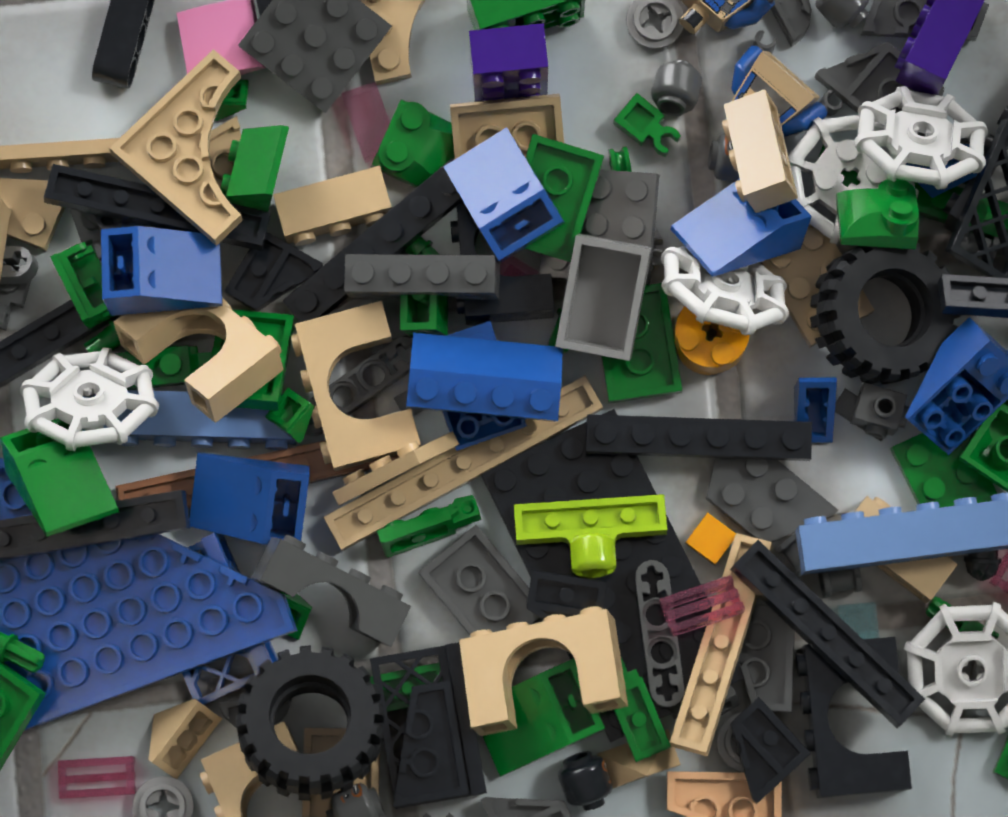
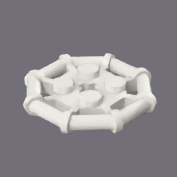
M899 86L895 92L873 102L865 101L858 109L860 120L858 136L854 140V145L858 152L865 153L887 174V179L893 182L896 179L934 185L938 190L946 189L949 183L970 173H979L986 165L984 142L988 129L984 122L974 119L955 102V96L953 95L940 96L912 91L907 86ZM895 107H898V108L902 109V111H900V112H898V113H895V110H896V109H894V110H891V109H893V108H895ZM947 115L954 120L953 124L947 120ZM878 122L884 125V130L873 131L874 123ZM918 132L925 133V137L918 135ZM967 138L970 141L969 147L961 144L960 139ZM880 146H886L889 149V155ZM953 158L958 161H961L948 168H945L948 161ZM906 163L927 166L930 169L909 166Z
M858 115L829 119L817 117L812 120L813 125L788 155L798 196L796 200L812 216L809 224L830 239V243L837 244L840 241L836 194L853 189H878L879 184L887 180V174L865 153L857 151L854 140L846 139L841 142H834L829 134L858 130L860 120ZM875 122L873 131L884 130L885 126ZM820 139L826 148L815 163L805 161V157ZM844 170L847 172L856 171L860 184L855 185L851 183L848 187L842 183L844 176L840 173ZM801 171L810 173L814 183V194L805 197ZM908 181L915 188V182ZM915 189L916 196L918 197L919 191ZM819 202L836 215L835 222L832 223L811 206Z
M685 246L678 248L669 247L662 253L661 261L664 265L662 289L665 294L674 296L696 315V321L702 324L708 321L740 330L743 335H753L757 329L771 324H782L788 318L789 311L785 305L784 294L787 284L781 276H775L760 262L712 277ZM679 268L687 271L688 274H679ZM757 308L763 312L754 314L752 310Z
M106 347L96 352L65 356L61 353L55 354L48 365L32 379H27L21 384L20 394L24 398L26 411L24 424L30 432H39L64 444L66 449L70 451H76L77 447L116 442L118 445L124 444L128 441V436L148 417H154L158 412L159 403L154 397L151 381L153 372L147 365H137L112 353V349ZM80 368H90V370L80 371ZM135 385L138 388L139 395L128 393L126 388ZM96 394V396L91 397V398H84V397H82V396H88V397H89V396H91V395ZM41 397L51 398V403L40 408L39 399ZM126 409L134 410L122 422L117 419ZM57 418L69 424V429L51 422V420Z
M993 602L992 605L947 607L944 604L939 606V612L911 641H906L904 649L907 651L908 683L925 698L919 708L944 729L945 735L951 737L955 733L998 732L999 735L1005 733V728L1008 726V704L999 713H997L994 704L1004 692L1008 691V649L991 634L996 624L1008 635V614L1001 609V604ZM986 620L983 631L959 632L954 622ZM948 625L952 634L951 637L944 641L937 651L927 649L926 646ZM922 657L934 661L935 682L926 686L923 685ZM971 660H976L977 665L984 667L983 672L977 673L974 680L969 679L968 673H962V668L968 666ZM938 691L945 695L954 704L952 713L949 715L929 695ZM987 708L990 717L960 718L963 709Z

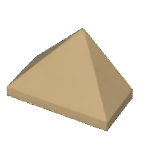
M195 698L154 714L148 760L177 779L222 718Z
M666 729V730H664V731H665V733H666V735H667V738H668V740H669V742H670L671 736H670L669 730ZM628 743L597 753V756L602 757L606 763L613 788L681 765L675 747L661 751L638 762H635Z

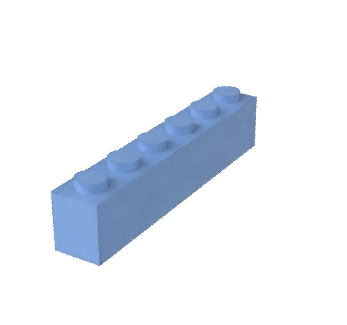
M127 390L128 393L139 395L138 390ZM154 391V397L159 403L157 414L154 417H148L128 436V441L121 444V446H138L139 440L154 441V446L175 447L176 441L191 442V447L213 448V442L228 443V448L250 449V443L265 444V449L287 450L288 444L297 445V442L265 418L269 410L236 407L215 423L191 403L188 392ZM96 394L91 395V396H89V397H88V396H82V397H84V398H91V397L96 396ZM126 409L117 419L122 422L134 410Z
M1008 492L991 495L992 501L977 503L976 497H967L954 500V506L939 508V502H928L916 505L917 511L902 512L901 507H889L878 510L879 516L864 517V512L858 511L842 514V520L827 522L826 516L806 518L803 520L804 525L798 526L795 530L801 574L808 575L1008 549Z

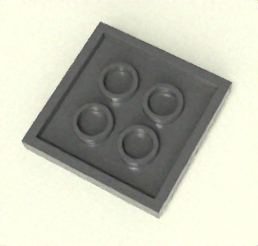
M272 0L238 46L326 113L391 29L392 25L360 0Z
M600 170L581 234L653 247L660 175L657 173ZM653 248L646 279V285H650ZM541 254L539 274L551 273L553 279L568 280L571 263Z

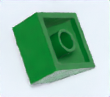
M277 125L243 129L240 141L232 140L228 161L233 162L234 166L231 175L224 173L220 188L231 204L269 211L289 131L288 126Z

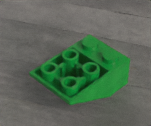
M467 0V11L474 30L544 23V30L559 25V28H567L580 21L579 18L584 17L585 0Z
M59 419L51 420V422L69 429V424ZM28 429L0 437L6 474L47 537L119 512L91 446L77 447L76 451H70L66 449L64 444L39 432H30Z
M573 658L513 686L512 694L517 729L484 735L483 739L501 777L604 731L605 727L599 713L591 714L582 704L578 670Z

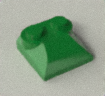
M401 99L371 168L380 166L382 173L417 188L450 159H455L451 122L428 112L419 103L406 102Z
M887 179L879 184L878 189H853L836 194L841 245L916 250L919 231V210L916 190L908 181L896 179L893 182Z
M1003 403L979 426L958 460L1006 492H1008V406Z

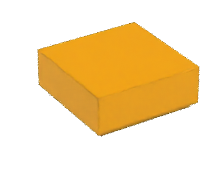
M707 513L685 544L715 566L734 541L736 533Z

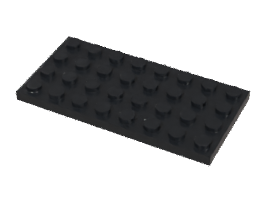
M612 409L602 415H617L615 409ZM587 422L536 445L481 475L530 578L532 570L572 576L577 575L572 571L568 543L552 542L516 545L514 504L657 495L637 455L586 454ZM666 515L667 535L617 539L615 542L616 569L609 575L591 579L607 581L603 609H607L615 619L621 658L627 672L636 669L639 677L642 676L649 692L635 588V573L643 562L656 560L663 563L668 570L685 695L712 606ZM648 568L647 574L641 576L642 582L649 583L651 593L650 595L642 594L644 602L652 598L666 599L665 592L657 594V581L662 580L663 577L662 574H655L654 568ZM652 605L646 611V618L650 624L660 626L667 621L668 614L663 606ZM659 642L652 646L651 656L655 662L664 664L671 660L673 651L669 644ZM566 651L569 659H573V655ZM737 661L731 685L744 679L739 661ZM673 666L666 670L652 669L654 677L662 675V686L656 689L657 695H663L665 701H671L672 694L677 693L678 690L676 686H670L668 674H676L675 667ZM653 702L659 719L671 714L670 708H662ZM614 710L599 712L609 742L612 743L624 737Z

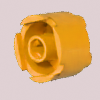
M684 306L678 315L673 332L676 352L682 363L690 370L702 375H714L734 367L742 358L750 335H743L740 330L708 321L702 324L696 321L697 316ZM710 328L717 331V337H714L712 342L705 339L706 332Z

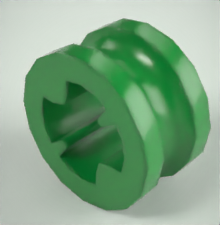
M627 146L622 147L619 152H615L614 149H608L611 171L632 172Z

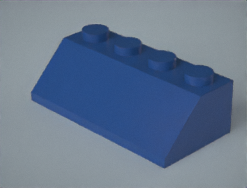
M413 333L406 408L557 422L562 385L563 348Z

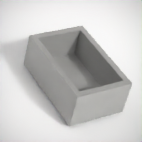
M584 234L576 235L555 347L630 361L633 354L653 247Z

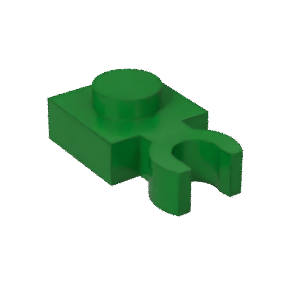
M638 93L632 97L613 120L615 126L640 146L647 139H650L653 142V148L656 153L663 157L668 155L669 150L661 144V139L670 137L678 143L681 137L675 128L660 125L665 115Z

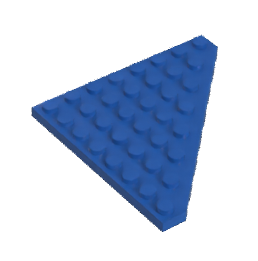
M0 457V520L33 515L6 474L4 459ZM160 534L0 560V632L8 636L10 634L17 635L18 641L45 655L44 665L36 673H31L9 661L5 662V664L46 693L24 731L297 631L285 594Z

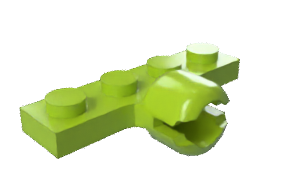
M664 494L514 504L516 545L552 542L568 543L572 571L579 577L596 578L613 573L617 564L615 551L617 539L667 535Z

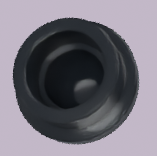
M998 550L965 555L963 561H965L968 574L979 581H985L996 575L1002 558H998Z

